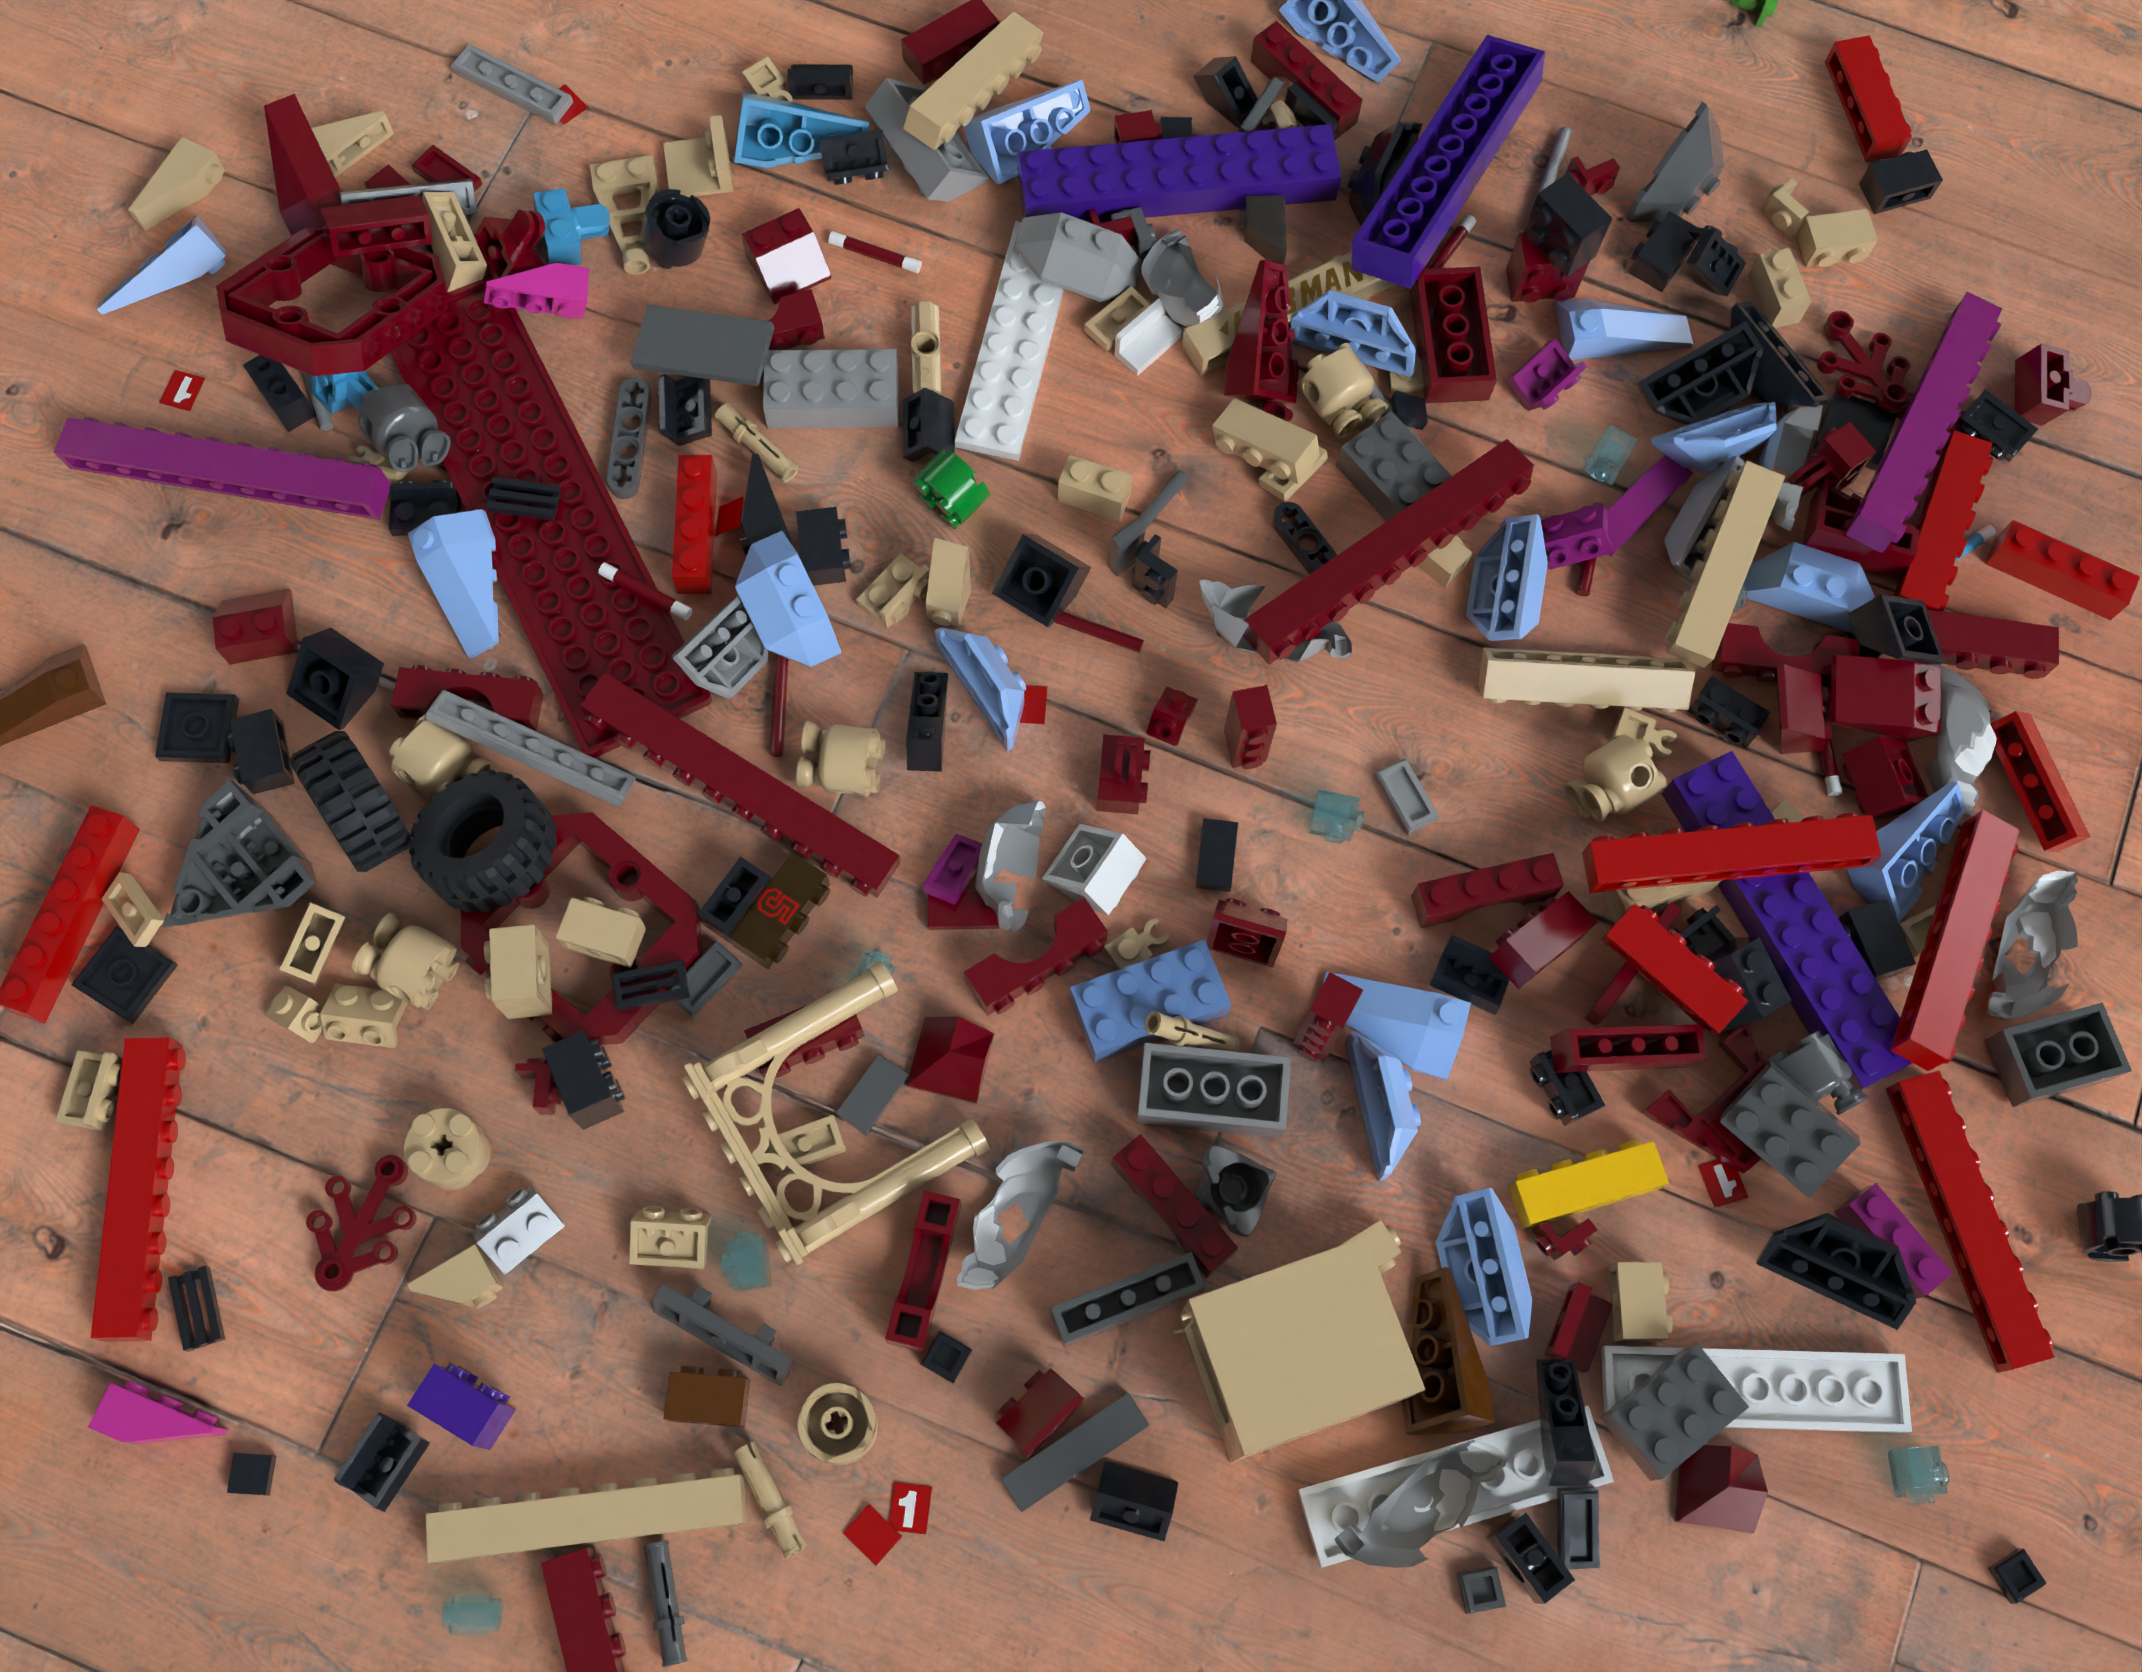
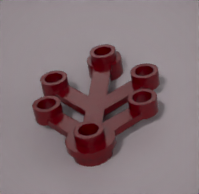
M1843 311L1832 312L1824 324L1825 335L1832 341H1839L1854 361L1838 357L1837 354L1827 351L1822 353L1817 362L1818 370L1825 374H1831L1835 370H1839L1867 379L1872 383V385L1858 382L1852 376H1841L1835 385V392L1843 398H1849L1853 394L1876 400L1879 407L1889 413L1903 412L1909 404L1910 393L1907 387L1903 385L1906 373L1910 369V362L1901 356L1894 357L1887 367V372L1891 376L1888 382L1882 375L1886 352L1892 344L1891 338L1885 333H1876L1869 343V349L1872 352L1871 358H1869L1850 333L1854 326L1853 318Z
M386 1155L376 1163L375 1176L377 1178L357 1215H355L350 1198V1182L341 1176H333L326 1182V1194L334 1199L344 1234V1239L338 1250L330 1231L333 1220L328 1213L322 1210H315L306 1219L307 1228L315 1233L322 1257L315 1268V1279L317 1284L324 1290L330 1292L340 1291L351 1283L354 1273L378 1264L389 1265L397 1259L398 1249L396 1245L386 1240L376 1243L371 1252L355 1257L352 1256L359 1244L398 1229L409 1230L416 1223L417 1217L415 1212L406 1206L397 1207L393 1210L391 1216L371 1223L389 1188L402 1184L408 1176V1166L398 1156ZM389 1163H394V1172L391 1175H384V1167ZM338 1182H343L344 1188L342 1192L334 1194L333 1186ZM403 1212H408V1222L399 1225V1215ZM319 1216H324V1225L316 1229L314 1227L315 1219ZM385 1246H389L391 1249L389 1257L381 1259L379 1256L380 1250ZM337 1265L339 1273L335 1278L330 1279L328 1277V1270L330 1267Z

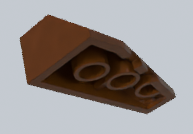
M84 644L49 657L0 694V746L106 705L91 658Z
M1443 1267L1416 1277L1410 1323L1414 1326L1412 1348H1410L1425 1390L1402 1400L1406 1434L1459 1433L1496 1423L1489 1382L1450 1268Z

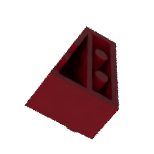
M1825 477L1810 501L1803 545L1860 563L1864 570L1900 579L1916 557L1920 530L1903 521L1902 524L1907 526L1903 536L1897 544L1891 542L1883 553L1846 536L1845 534L1861 503L1862 497L1855 493L1851 496L1832 486L1834 481Z

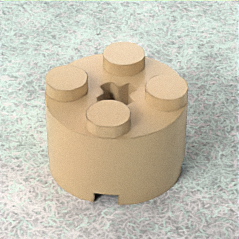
M440 1108L426 1114H420L413 1120L405 1139L404 1152L410 1170L437 1188L458 1190L470 1185L471 1181L484 1172L490 1160L491 1146L483 1129L467 1115L455 1109Z
M830 1383L817 1388L806 1399L798 1417V1433L803 1446L814 1457L828 1464L846 1465L862 1458L874 1445L878 1433V1417L871 1401L859 1389L847 1384ZM837 1414L842 1419H848V1424L843 1426L844 1432L838 1434L835 1430H829V1425L834 1423L833 1416Z

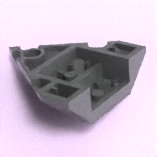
M1704 102L1695 111L1696 116L1691 120L1687 128L1681 131L1653 171L1655 174L1653 180L1641 189L1635 197L1626 217L1629 221L1655 222L1657 219L1662 222L1669 211L1679 217L1684 213L1689 215L1701 201L1700 198L1704 194L1710 196L1719 186L1721 180L1718 177L1724 167L1720 128Z
M230 779L202 803L198 815L201 817L196 837L190 840L173 893H176L171 913H166L162 927L168 928L290 907L317 883L311 862L272 815Z

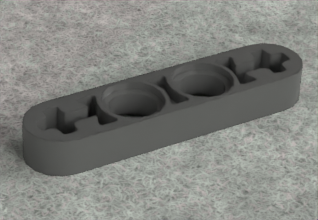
M638 377L625 380L621 384L618 396L607 483L612 494L620 499L633 497L640 487L652 397L647 382ZM635 390H640L641 393L636 398L637 407H634L630 395H633ZM629 417H636L641 420L639 426L634 429L624 428L623 423ZM625 446H632L636 449L635 455L628 459L621 458L618 454ZM623 468L626 469L629 481L625 482L624 487H619L617 482L622 481Z

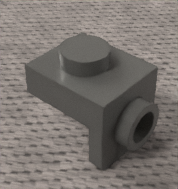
M1141 207L1131 210L1123 209L1112 214L1110 221L1131 216L1135 226L1134 249L1140 259L1146 258L1152 248V243L1156 242L1154 228L1152 224H1147Z

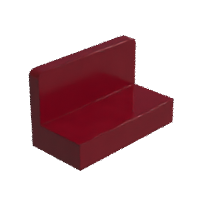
M1578 1281L1569 1286L1544 1355L1552 1359H1575L1577 1370L1586 1373L1591 1367L1612 1304L1590 1294L1592 1287Z

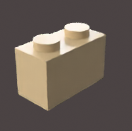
M1868 209L1807 216L1796 234L1806 267L1818 265L1820 267H1827L1834 263L1848 261L1850 263H1857L1867 259L1878 242Z
M1786 248L1759 254L1748 277L1763 315L1775 328L1799 323L1812 301L1791 249Z
M1069 454L1058 482V502L1121 521L1131 495L1133 475Z
M584 897L583 901L571 898L556 935V939L561 946L575 952L631 968L646 930L642 920L638 918L639 914L623 907H618L617 911L605 908L603 902L590 897Z
M310 903L279 969L280 972L315 986L345 922V916Z
M1617 1262L1609 1266L1608 1275L1614 1343L1661 1342L1669 1339L1668 1333L1672 1331L1673 1321L1670 1310H1666L1665 1295L1669 1292V1278L1667 1273L1663 1272L1662 1262Z

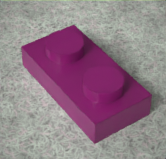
M956 833L924 881L923 892L955 905L978 870L982 843Z

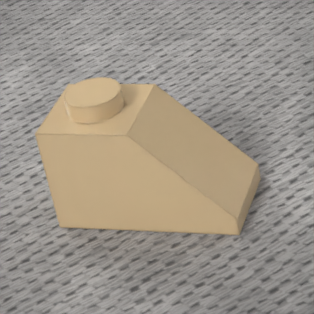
M476 1244L407 1284L411 1292L420 1296L470 1308L473 1306L481 1308L497 1298L496 1292L504 1288L487 1254Z

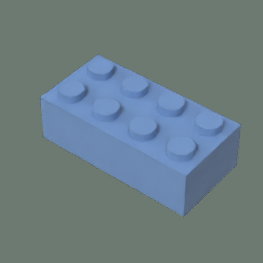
M1205 939L1070 987L1069 999L1094 1063L1142 1047L1145 1043H1153L1164 1039L1161 1036L1148 1034L1145 1030V1020L1148 1014L1153 1011L1173 1018L1182 1016L1188 1018L1192 1024L1200 1026L1227 1016L1231 1008V1002Z

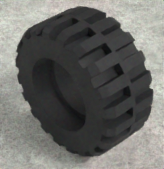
M334 731L292 754L288 762L357 872H367L409 848V840L412 838L374 773L345 731Z
M481 771L480 775L475 773L463 775V779L458 782L452 780L445 785L446 789L439 794L436 791L429 798L431 801L429 805L422 807L419 811L418 823H413L410 836L413 839L409 840L411 864L419 874V877L448 905L453 908H461L462 911L477 912L478 909L481 912L493 911L495 906L506 907L513 904V899L518 896L523 898L530 892L528 888L534 882L538 884L544 877L543 870L545 867H550L553 860L551 851H555L557 837L555 836L556 825L555 821L551 818V813L521 779L514 778L512 774L505 772ZM502 826L498 835L486 848L474 855L465 857L472 843L480 835L492 828Z

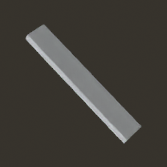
M446 690L441 691L426 714V720L618 807L622 806L636 780V777Z

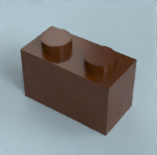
M681 1366L680 1373L669 1372L664 1420L745 1428L750 1380L741 1377L742 1371L719 1369L717 1376L703 1374L704 1368Z

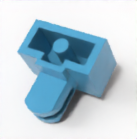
M565 188L533 193L534 211L539 212L545 221V231L541 236L548 265L553 263L581 265V240L604 237L609 234V211L602 204L570 208Z
M367 370L312 376V394L331 414L352 405L360 412L363 406L362 397L364 394L379 388L366 374Z

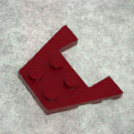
M1748 1024L1739 1026L1719 1044L1744 1071V1075L1697 1117L1685 1107L1670 1089L1642 1112L1649 1119L1743 1174L1749 1171L1762 1158L1720 1122L1722 1112L1766 1066L1764 1062L1766 1058L1762 1050H1758L1751 1036L1753 1032Z

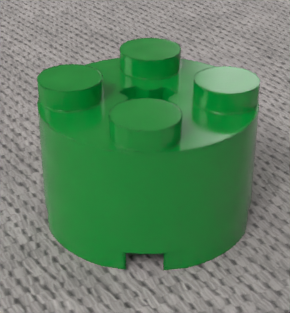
M944 448L914 476L912 484L920 492L917 496L929 509H932L934 506L939 508L943 512L941 514L942 519L953 529L962 525L990 497V492L983 481L979 485L975 483L976 481L973 477L975 472L952 451L948 450L945 453Z

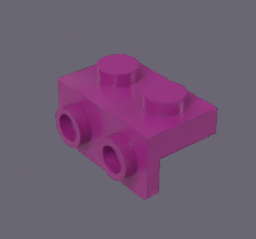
M1555 338L1548 341L1506 381L1528 411L1539 407L1545 410L1559 400L1557 394L1560 391L1571 388L1581 379L1579 374L1587 365L1584 361L1574 364Z
M1604 503L1584 506L1576 511L1552 515L1541 520L1548 561L1547 568L1550 570L1613 552V545L1607 534L1608 512Z

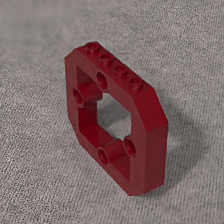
M323 226L303 228L216 285L219 309L227 342L312 376L365 371L448 310L445 279L437 255L412 246L333 258L324 236ZM330 264L363 276L364 286L370 291L386 292L392 289L398 290L391 296L375 300L370 311L339 333L310 323L308 312L302 307L289 305L278 309L269 307L277 300L290 301L298 298L302 294L301 284Z
M593 812L551 815V818L555 821V836L557 837L556 849L551 851L553 860L550 867H545L543 870L544 877L538 884L536 883L534 889L523 898L518 896L513 899V904L506 907L495 906L493 911L481 912L478 909L477 912H466L461 909L460 947L469 956L465 962L480 976L485 971L491 976L490 963H486L484 955V943L490 941L489 929L498 928L519 905L529 909L538 908L543 905L549 898L550 893L549 884L545 878L580 844L609 869L610 883L620 898L632 902L643 898L673 924L642 958L635 956L631 968L613 963L610 976L614 973L678 960H684L687 971L702 955L701 919L698 915L700 908L696 900ZM629 874L638 875L633 884H621L625 876ZM678 972L638 979L631 983L623 982L620 984L621 988L643 984L646 982L678 977ZM671 987L624 996L623 1000L668 991ZM551 988L552 1015L537 1017L546 1024L542 1031L555 1043L584 1030L591 1040L597 1038L600 1045L621 1044L659 1004L618 1012L612 988L584 1017ZM536 1016L527 1018L533 1021Z

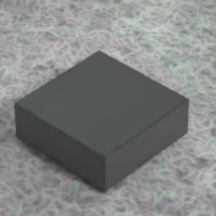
M1497 1566L1457 1574L1466 1614L1506 1607Z

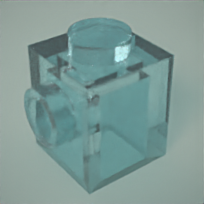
M1609 424L1592 451L1583 470L1590 473L1594 479L1613 485L1639 440Z
M1318 790L1314 801L1309 833L1324 836L1325 840L1334 843H1342L1344 840L1350 841L1354 831H1360L1362 827L1364 811L1358 810L1360 798Z
M747 1232L735 1235V1241L726 1242V1252L721 1253L720 1256L723 1276L729 1275L730 1288L734 1292L772 1287L768 1243L764 1237H757L756 1232Z
M1939 1446L1887 1450L1896 1498L1910 1497L1911 1504L1935 1503L1934 1495L1948 1493L1946 1485L1949 1483V1473L1947 1466L1941 1460Z

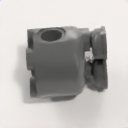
M389 385L378 390H370L362 397L363 406L360 409L358 419L360 428L378 452L389 460L395 470L406 472L415 469L418 464V458H421V463L425 467L437 465L445 459L450 449V438L446 433L438 430L436 416L410 385Z
M1820 1030L1797 1042L1796 1044L1800 1050L1792 1054L1789 1049H1786L1764 1061L1766 1065L1770 1061L1773 1062L1816 1100H1820L1829 1094L1832 1098L1837 1097L1834 1102L1837 1115L1844 1113L1869 1098L1860 1089L1850 1090L1853 1087L1849 1081L1852 1075L1851 1067L1837 1050L1830 1035L1823 1036Z

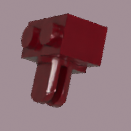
M519 209L512 219L483 218L474 233V237L487 264V269L494 280L544 266L534 250L535 245L545 231V221L539 212Z
M2041 343L2015 360V412L2030 423L2043 426L2067 411L2074 412L2091 400L2092 392L2088 382L2073 378V370L2069 369L2068 350Z
M1850 422L1840 429L1832 427L1825 432L1819 439L1821 444L1808 454V463L1795 471L1788 479V482L1792 485H1798L1804 481L1800 485L1803 487L1801 497L1814 488H1819L1825 477L1834 481L1832 486L1842 491L1855 481L1876 453L1875 449Z
M1103 734L1097 811L1138 815L1139 804L1146 803L1148 783L1141 782L1142 770L1149 771L1151 750H1144L1145 738Z

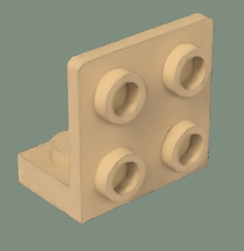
M722 115L709 117L711 130L705 131V138L664 143L669 189L680 190V194L687 197L691 195L703 196L734 192Z

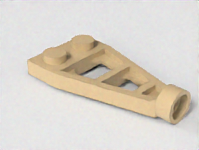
M653 155L590 164L593 191L598 204L605 206L610 213V230L623 256L625 271L633 275L647 272L650 269L649 255L642 247L639 235L624 237L621 224L642 221L649 200L659 190ZM634 192L642 193L639 208L619 211L613 201L614 195Z

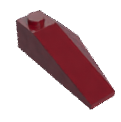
M292 94L264 105L279 212L291 236L305 227L323 226L320 208L340 206L339 192H342L296 95Z
M1268 260L1259 261L1228 356L1224 388L1225 396L1253 401L1296 403L1299 367L1298 359H1292L1290 341L1295 340L1294 328L1289 329L1287 311L1291 307L1286 265Z

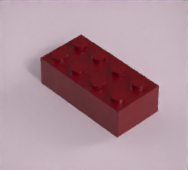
M1480 266L1423 269L1410 289L1418 356L1420 357L1425 403L1490 400L1497 377Z

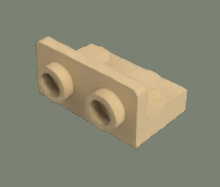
M900 553L856 599L857 606L888 629L894 622L898 623L906 616L909 606L916 598L921 599L927 594L930 568L926 565L919 568Z
M646 1206L642 1210H638L631 1220L629 1264L704 1269L707 1264L708 1227L711 1223V1214H703L697 1208H684L679 1212L665 1211V1208L661 1206Z

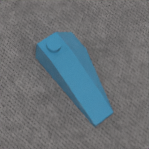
M743 92L734 162L770 168L776 167V165L805 163V161L823 159L820 145L821 138L867 132L869 121L773 97Z

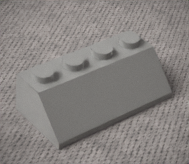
M886 78L865 105V108L872 116L873 124L878 129L883 130V134L888 140V146L898 154L904 163L903 168L905 171L913 176L919 185L920 193L928 200L949 202L987 183L990 179L972 155L969 147L957 131L948 143L944 141L933 150L903 129L909 106L928 88Z

